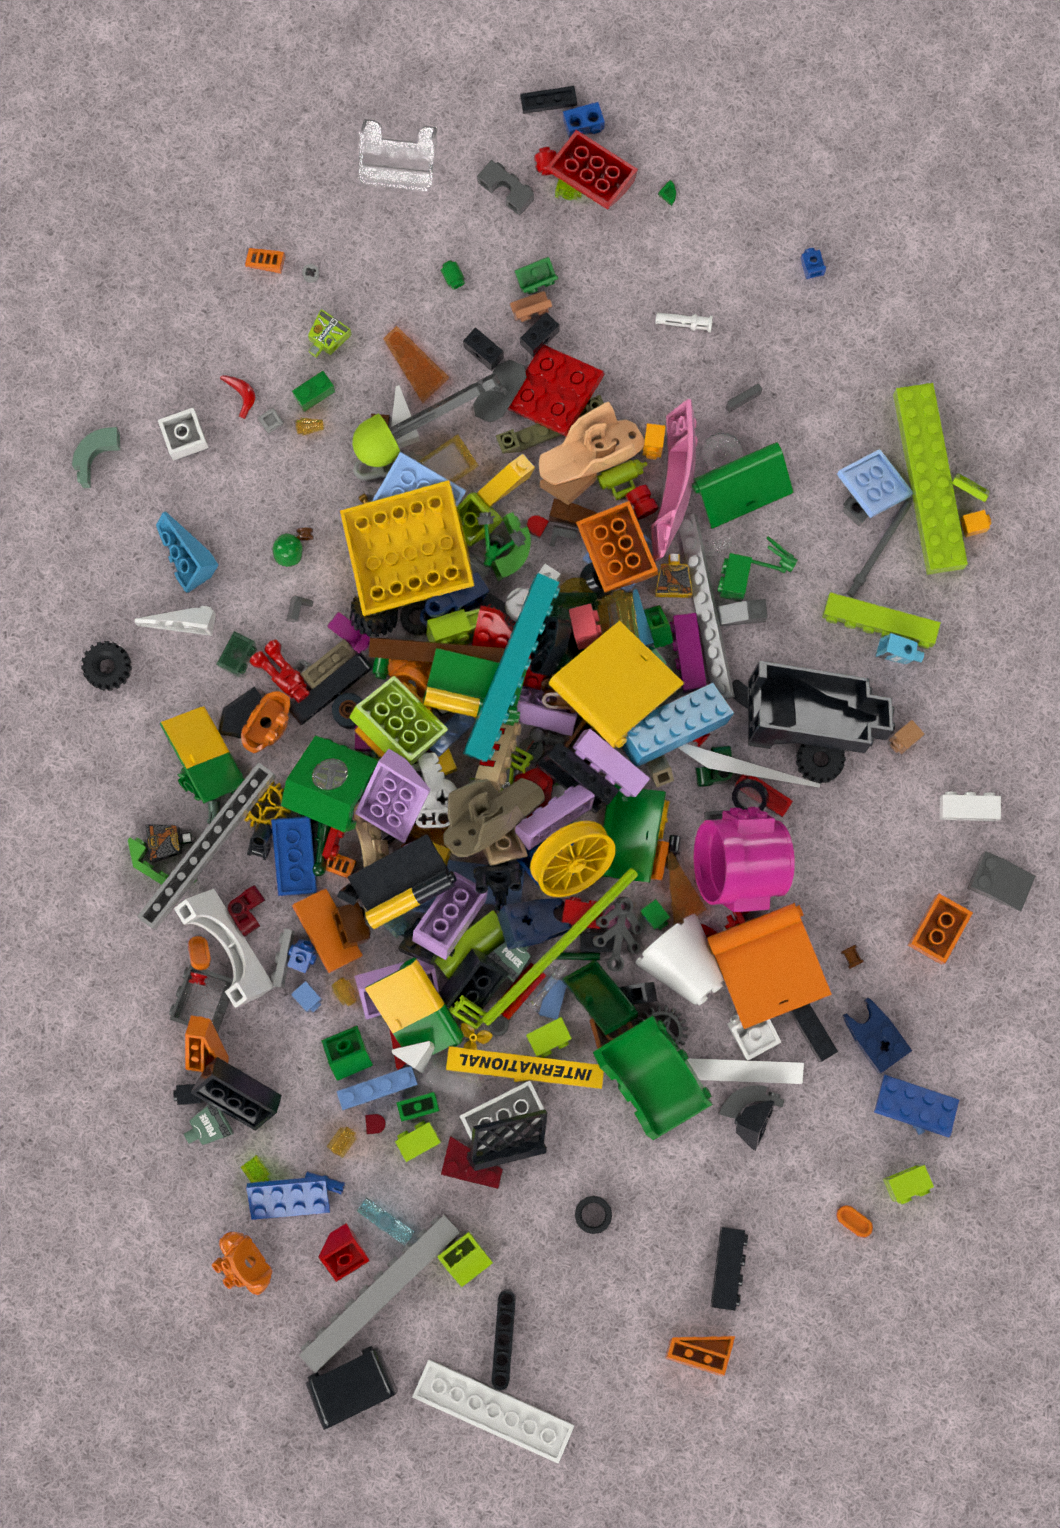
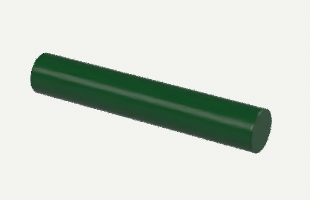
M562 952L555 960L600 961V953Z

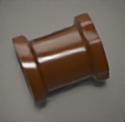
M856 944L841 951V954H844L849 964V969L864 962L856 950Z

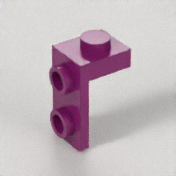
M337 612L327 627L342 639H345L359 654L362 650L365 651L369 646L370 636H367V633L360 634V630L356 631L354 626H351V621L347 617Z

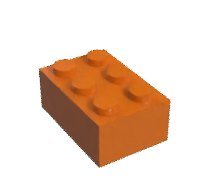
M938 893L934 896L907 946L941 965L945 964L973 912Z

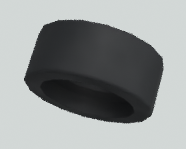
M585 1197L576 1206V1223L586 1233H601L611 1223V1207L601 1197ZM597 1203L603 1207L605 1218L599 1226H588L583 1221L582 1210L586 1205Z

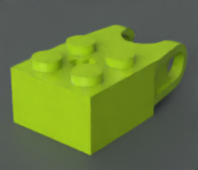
M462 609L428 620L426 635L429 642L464 645L472 643L479 609L465 612Z

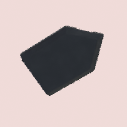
M255 686L223 708L219 726L220 735L241 739L243 727L247 725L251 713L260 704L262 699ZM263 717L260 725L262 727L271 722V719Z

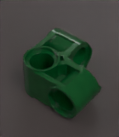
M730 746L711 747L712 752L732 757ZM695 767L698 787L728 783L733 773L728 772L729 776L722 778L719 775L720 770Z

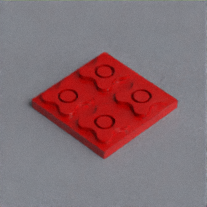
M543 345L525 370L527 378L507 410L567 437L571 426L579 418L605 376L603 370Z

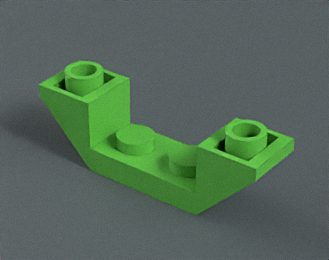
M137 837L135 840L129 838L128 845L133 867L162 885L169 875L161 870L159 873L153 871L154 866L145 860L141 863L149 849L145 847L146 843Z

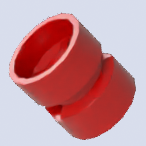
M646 484L634 488L625 495L627 501H630L631 506H634L633 511L637 520L643 519L659 509L655 499L650 498L651 492Z

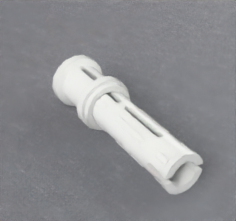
M657 312L655 324L689 327L692 331L699 329L707 330L708 333H711L713 316L702 317L697 314L685 316Z

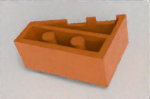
M191 1015L185 1033V1069L203 1073L206 1066L216 1057L228 1063L229 1056L211 1019Z
M735 1336L672 1337L669 1341L665 1359L722 1377L726 1373Z

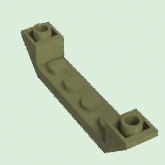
M601 395L590 398L579 418L604 404ZM537 423L517 432L511 429L495 437L502 454L521 452L559 437L561 434Z

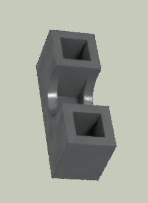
M490 160L477 175V182L491 194L498 187L508 188L511 192L506 197V206L519 216L534 201V191L528 185L524 186L519 182L516 175L505 171L504 166L499 162L495 163L493 160Z

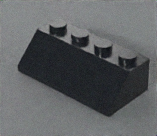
M218 1057L206 1066L191 1090V1094L255 1131L277 1113L282 1096Z

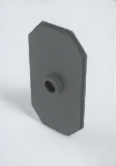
M507 360L496 366L492 374H497L500 384L477 397L473 404L476 417L491 423L504 416L527 378L524 365Z

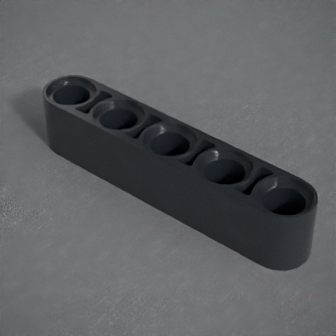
M361 652L356 654L313 688L304 700L293 704L289 712L300 725L305 724L370 672L373 666Z
M510 1289L502 1290L498 1296L491 1379L493 1387L497 1390L506 1389L510 1381L516 1295ZM508 1293L513 1297L510 1304L502 1302L501 1297L503 1294ZM502 1314L510 1315V1323H501L500 1316ZM501 1334L508 1335L509 1342L507 1344L499 1343L498 1337ZM501 1354L508 1358V1362L504 1365L499 1364L496 1360ZM503 1375L506 1378L505 1384L498 1385L495 1382L496 1376Z

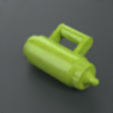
M638 459L629 460L601 472L597 476L601 489H611L616 501L624 498L628 492L635 488L633 479L638 478L639 475L644 473L643 468L647 466V462L642 463ZM629 481L631 487L616 492L614 487Z

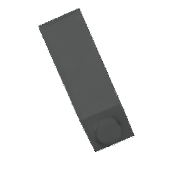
M766 599L749 600L716 607L720 626L766 622L768 618Z

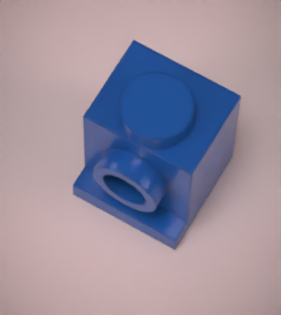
M815 248L806 249L800 258L806 279L824 275L826 266H824L820 250H815Z

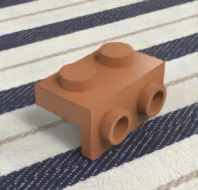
M545 291L511 302L510 307L515 321L521 320V322L532 319V315L538 314L541 316L546 312L549 313L552 303L550 299H547Z

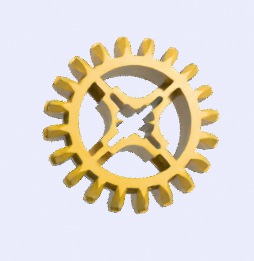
M273 781L267 788L264 796L256 802L255 806L259 807L258 819L253 816L251 810L245 817V822L252 820L250 822L251 827H254L256 823L257 825L263 823L271 825L272 828L271 819L287 818L284 812L291 813V810L272 803L273 791L279 795L282 801L284 788L279 790L281 788L280 783H277L274 787L275 781ZM268 799V800H269L268 803H269L271 806L265 807V809L263 810V806L260 805L259 803H261V804H262V803H265L266 800ZM278 811L277 815L273 818L264 820L269 812Z

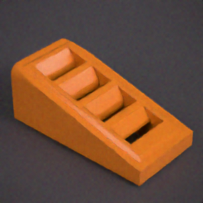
M249 248L245 267L281 274L285 253L275 250ZM253 254H257L255 262H251ZM260 255H263L262 263H259ZM267 256L270 257L269 264H266ZM274 258H277L276 265L273 264Z
M339 854L335 857L331 868L328 867L331 860L327 859L325 862L326 871L348 879L349 875L353 874L357 864L356 860ZM340 859L342 860L339 870H336L335 868ZM348 862L349 865L347 867L346 872L344 873L342 872L343 868L345 866V863Z

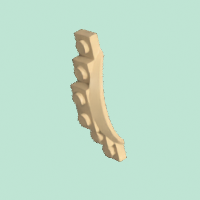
M355 805L354 821L357 822L355 828L361 844L363 864L366 867L389 854L388 842L381 839V830L355 814L358 805Z

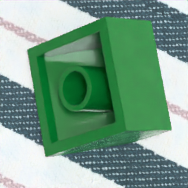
M357 1025L321 1040L329 1066L337 1081L373 1066Z

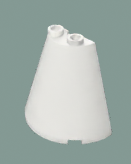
M695 914L686 917L683 924L677 923L666 931L642 953L644 957L642 959L639 957L636 961L638 967L694 1005H702L708 1000L707 994L711 991L716 993L723 987L721 984L724 982L723 975L699 919Z

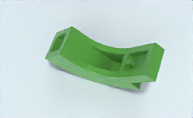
M513 512L505 515L502 518L509 535L514 532L513 530H516V532L520 530L526 538L524 541L525 545L518 547L516 544H513L507 556L492 562L491 567L498 581L509 577L521 568L530 552L531 539L528 527L520 529V520Z

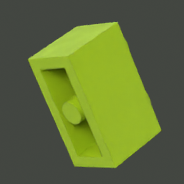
M422 1121L414 1126L416 1130L410 1133L406 1130L397 1135L398 1140L395 1143L406 1162L441 1143L430 1122L425 1123V1121Z

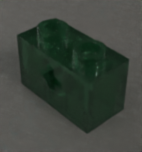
M234 631L216 663L218 668L239 678L240 674L243 675L248 668V664H246L248 659L257 651L255 641ZM239 652H240L241 655H242V657H237V658H236V657L234 656V654H235V653H236V654H239Z

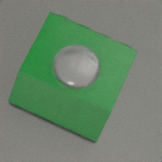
M315 735L286 779L281 806L344 833L354 830L357 823L352 820L354 807L366 789L380 759L369 757L361 751H354L346 745H339L331 739Z

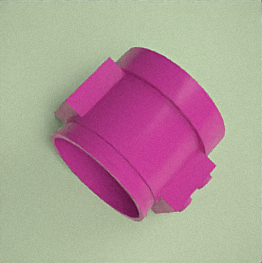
M734 807L730 808V811H723L722 819L706 820L700 825L694 843V871L699 891L707 903L711 905L722 904L733 912L770 910V897H780L787 894L793 882L795 857L790 834L782 822L775 820V818L768 815V812L761 811L759 807H748V810Z

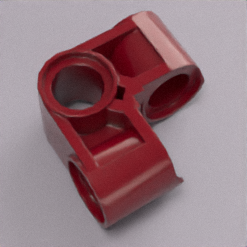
M256 885L246 889L228 904V911L244 937L261 927L252 912H250L253 908L266 901ZM235 904L242 905V911L240 913L232 912V908Z

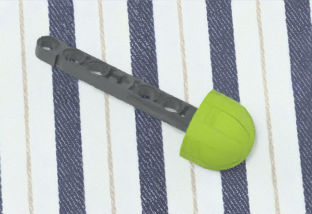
M494 373L484 377L391 428H388L379 413L363 421L356 428L353 435L352 445L356 456L361 462L372 467H383L394 462L400 453L395 440L498 386L500 380L497 374Z

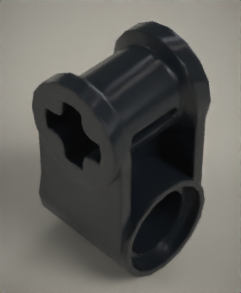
M263 823L256 825L250 838L247 851L248 856L255 855L262 857L265 861L267 860L271 849V827Z

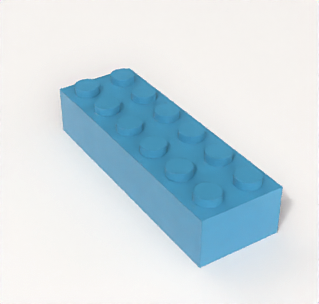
M711 683L652 711L627 733V741L622 746V749L633 765L639 767L726 725L734 712L714 683Z

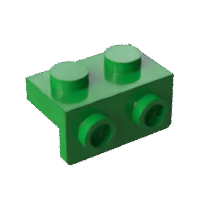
M548 256L514 270L521 291L528 294L538 291V287L542 285L545 287L555 284V280L559 279Z

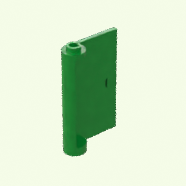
M778 442L693 478L694 483H692L695 494L699 493L702 497L711 529L794 493L785 458Z
M615 783L614 786L619 792L611 803L606 805L602 825L607 835L615 844V856L612 864L602 877L620 879L632 868L638 873V876L633 881L650 883L666 792L642 789L636 797H627L620 791L621 787Z

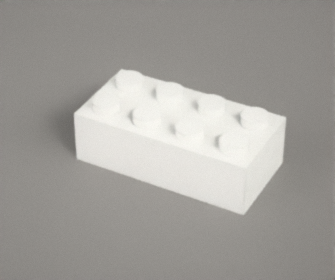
M528 1081L460 1115V1118L472 1140L473 1126L544 1110L531 1081ZM536 1118L532 1122V1124L539 1121L541 1118ZM524 1122L518 1123L514 1128L518 1129ZM505 1126L500 1127L496 1131V1133L499 1134L505 1128ZM510 1130V1131L504 1136V1138L507 1137V1136H509V1135H511V1134H513L514 1132ZM487 1131L479 1132L478 1137L481 1138ZM492 1135L486 1142L490 1143L496 1136Z

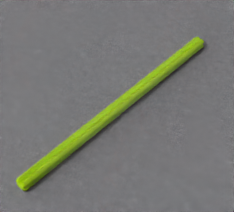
M630 868L482 1017V1021L489 1026L638 876V873Z

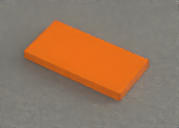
M326 888L292 905L328 973L363 956L358 945L346 949L343 948L332 916V912L337 907Z

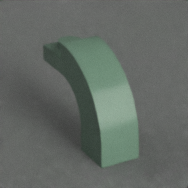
M117 427L98 429L87 435L77 446L73 455L72 466L75 470H80L77 472V481L83 488H91V464L94 458L105 451L120 450V432Z

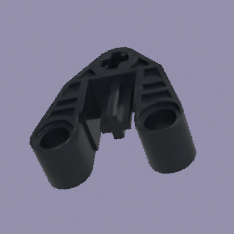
M545 617L543 622L546 624L544 631L537 636L536 641H539L538 646L541 649L530 663V669L535 674L551 676L567 650L571 623L569 620L558 617Z

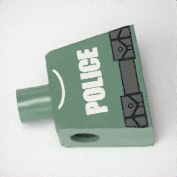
M504 942L488 956L508 971L509 975L507 977L514 983L531 958V955L526 951L530 946L508 950L506 942Z
M209 1104L189 1121L193 1129L184 1133V1137L189 1144L199 1139L202 1145H206L233 1135L234 1132L224 1113Z

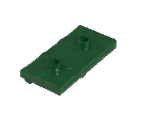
M597 960L591 961L562 978L563 983L569 988L577 1001L581 1003L605 1035L638 1017V1012Z

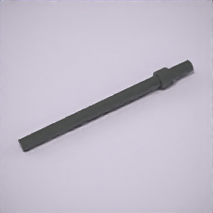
M909 501L904 502L860 574H857L853 579L854 583L847 593L848 596L853 598L860 586H863L866 582L868 573L912 504Z

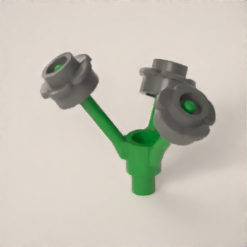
M491 512L479 513L480 517L476 519H478V525H484L486 554L483 565L490 567L492 561H495L496 557L513 544H516L518 547L525 545L524 541L526 538L520 530L518 532L513 530L514 532L510 534L512 540L506 545L505 538L499 534H492L489 537L488 524L494 523L493 518L495 516H491Z

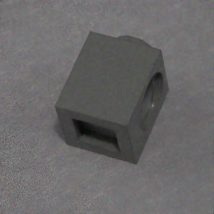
M850 496L843 503L845 507L842 512L858 526L868 518L867 513L854 497ZM852 506H859L861 508V512H854L852 510Z

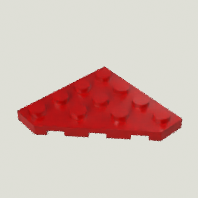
M481 605L472 645L506 648L513 627L506 623L503 619L504 615L500 610ZM531 653L529 659L532 660L534 655ZM529 665L523 686L541 690V682L544 675L533 673Z

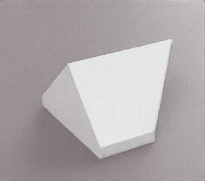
M428 1041L393 1049L392 1054L424 1074L435 1047L432 1042Z

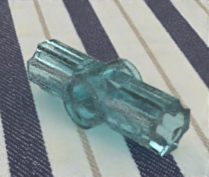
M367 1197L357 1210L358 1213L375 1224L380 1230L385 1231L404 1246L415 1232ZM383 1216H388L391 1219L389 1227L381 1225L380 1221Z

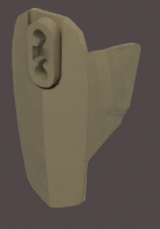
M521 778L504 790L497 792L488 779L476 780L450 792L448 796V820L450 826L444 833V845L457 857H468L482 851L512 830L545 801L542 789L537 784Z

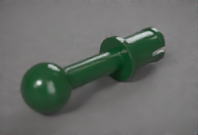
M318 822L317 837H315V840L318 841L316 862H314L312 870L315 876L320 877L326 872L322 854L327 842L330 826Z

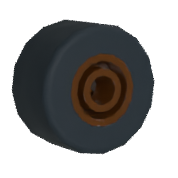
M345 693L335 699L332 705V715L339 726L345 729H354L357 726L349 717L355 706L363 701L360 696L354 693Z

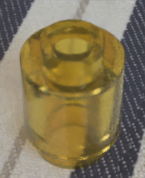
M344 977L331 985L333 988L332 992L342 1006L347 1005L350 1007L358 1001L356 997L359 994L349 980H346Z

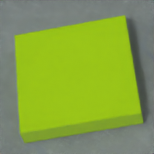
M957 473L952 481V484L983 502L989 496L990 491L960 473Z

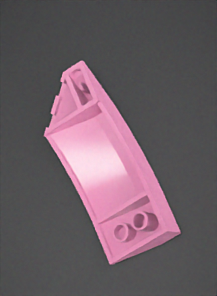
M691 399L684 401L666 416L668 444L667 476L661 507L656 521L651 524L654 562L663 558L683 521L691 495L698 442L695 436L697 422L694 418Z

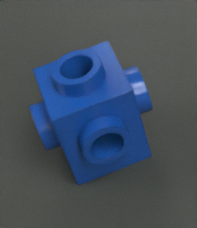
M300 939L295 945L292 944L288 955L291 957L287 966L306 973L310 965H314L318 954H315L316 949L310 941Z

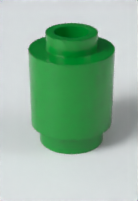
M450 260L442 265L443 268L440 271L447 285L452 290L465 284V277L457 262Z
M375 658L372 671L375 678L386 680L387 677H390L388 675L389 659Z

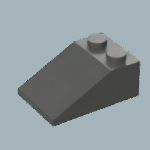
M985 851L981 853L967 889L1021 912L1036 876L1001 857Z

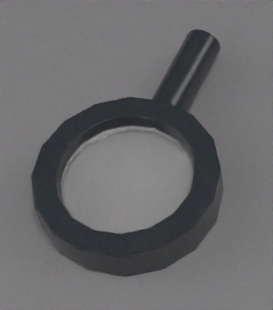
M746 779L740 781L734 787L732 801L736 808H741L742 810H748V807H759L761 811H764L769 801V795L766 788L760 782Z

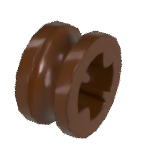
M312 528L296 529V532L299 534L297 538L300 541L314 539V536L311 535L313 533Z

